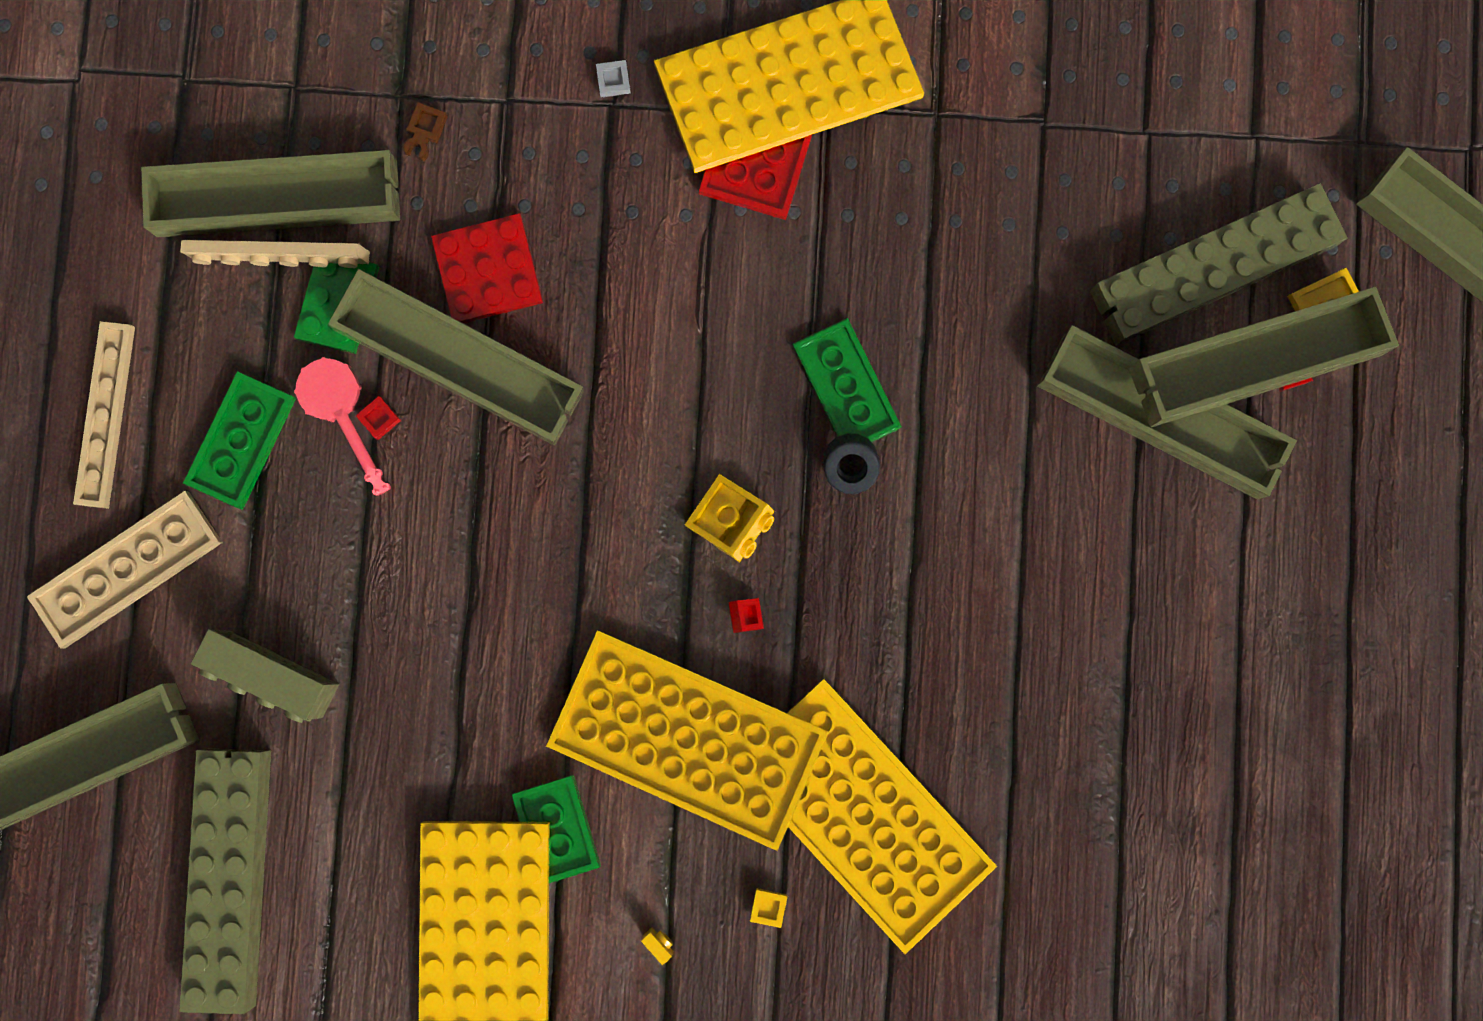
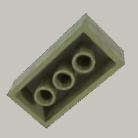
M208 629L191 662V665L200 669L198 673L201 676L213 681H217L218 678L228 682V689L245 695L246 692L257 696L255 700L257 703L271 709L274 706L286 710L284 716L299 723H302L303 720L310 722L312 719L323 718L339 686V683L230 630Z

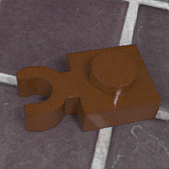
M417 102L407 127L408 133L414 136L405 142V154L410 156L413 148L420 147L421 151L418 157L421 161H425L429 156L428 142L438 143L448 118L447 113Z

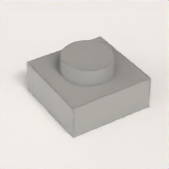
M626 60L596 64L601 97L631 93Z

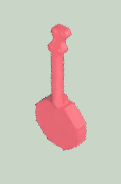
M326 357L313 361L306 367L301 368V373L296 382L294 393L299 404L307 415L330 422L337 420L365 472V481L373 485L372 493L379 496L391 489L390 484L382 480L383 472L376 468L348 416L350 412L355 411L360 390L362 389L357 376L351 369V366L346 363L343 364L340 361L327 359Z

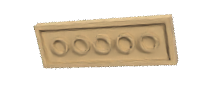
M184 491L28 595L27 598L60 648H67L223 542L190 492Z

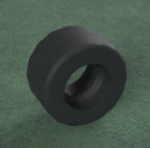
M846 433L838 436L828 444L824 452L823 466L827 481L834 489L842 493L858 494L866 491L875 483L879 476L880 461L876 447L868 438L860 434ZM857 454L863 459V467L857 472L846 473L840 469L839 462L845 455Z

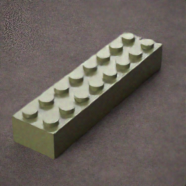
M1407 147L1391 159L1356 205L1483 302V204Z
M390 150L141 167L143 226L156 237L400 221L399 193L395 189L399 188L397 160Z
M1320 183L1102 280L1090 290V293L1101 316L1109 312L1113 307L1116 310L1104 321L1116 346L1336 247L1348 239Z
M360 269L357 270L328 323L334 331L554 446L568 423L567 417L564 416L565 413L570 416L572 415L584 393L583 386Z
M1376 287L1139 359L1129 368L1138 395L1145 394V398L1141 403L1151 428L1383 356L1398 347L1399 344Z
M1073 325L1064 333L1037 387L1257 500L1270 496L1282 472L1277 468L1286 464L1297 440L1227 404L1150 428L1141 403L1145 398V394L1138 395L1129 368L1139 359Z
M176 683L160 684L0 756V830L200 741L190 716L182 715L181 711L186 709V706Z
M219 748L196 750L179 1012L246 1014L256 1006L271 750Z

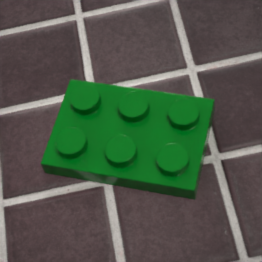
M370 262L369 264H357L356 268L341 267L338 263H328L327 267L313 266L294 338L299 341L356 354L359 343L334 331L328 323L357 270L360 269L377 278L380 267Z
M574 775L512 794L520 822H550L549 883L601 867Z

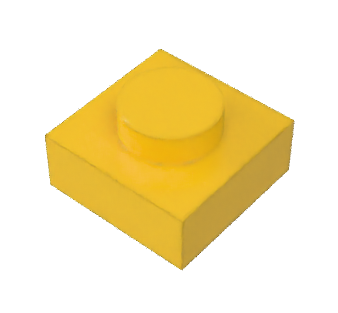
M756 888L750 922L781 928L787 894Z
M651 927L642 936L641 942L663 965L672 957L673 950L670 947L673 943L662 930L657 933Z

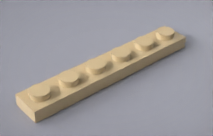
M181 240L180 249L181 253L192 258V262L203 265L211 264V260H221V263L227 265H240V261H250L251 264L258 266H268L269 262H279V264L284 266L296 267L299 262H309V265L315 267H327L328 263H338L341 267L356 268L357 264H369L370 255L367 249L355 243Z
M100 321L74 505L109 509L135 327L129 324Z

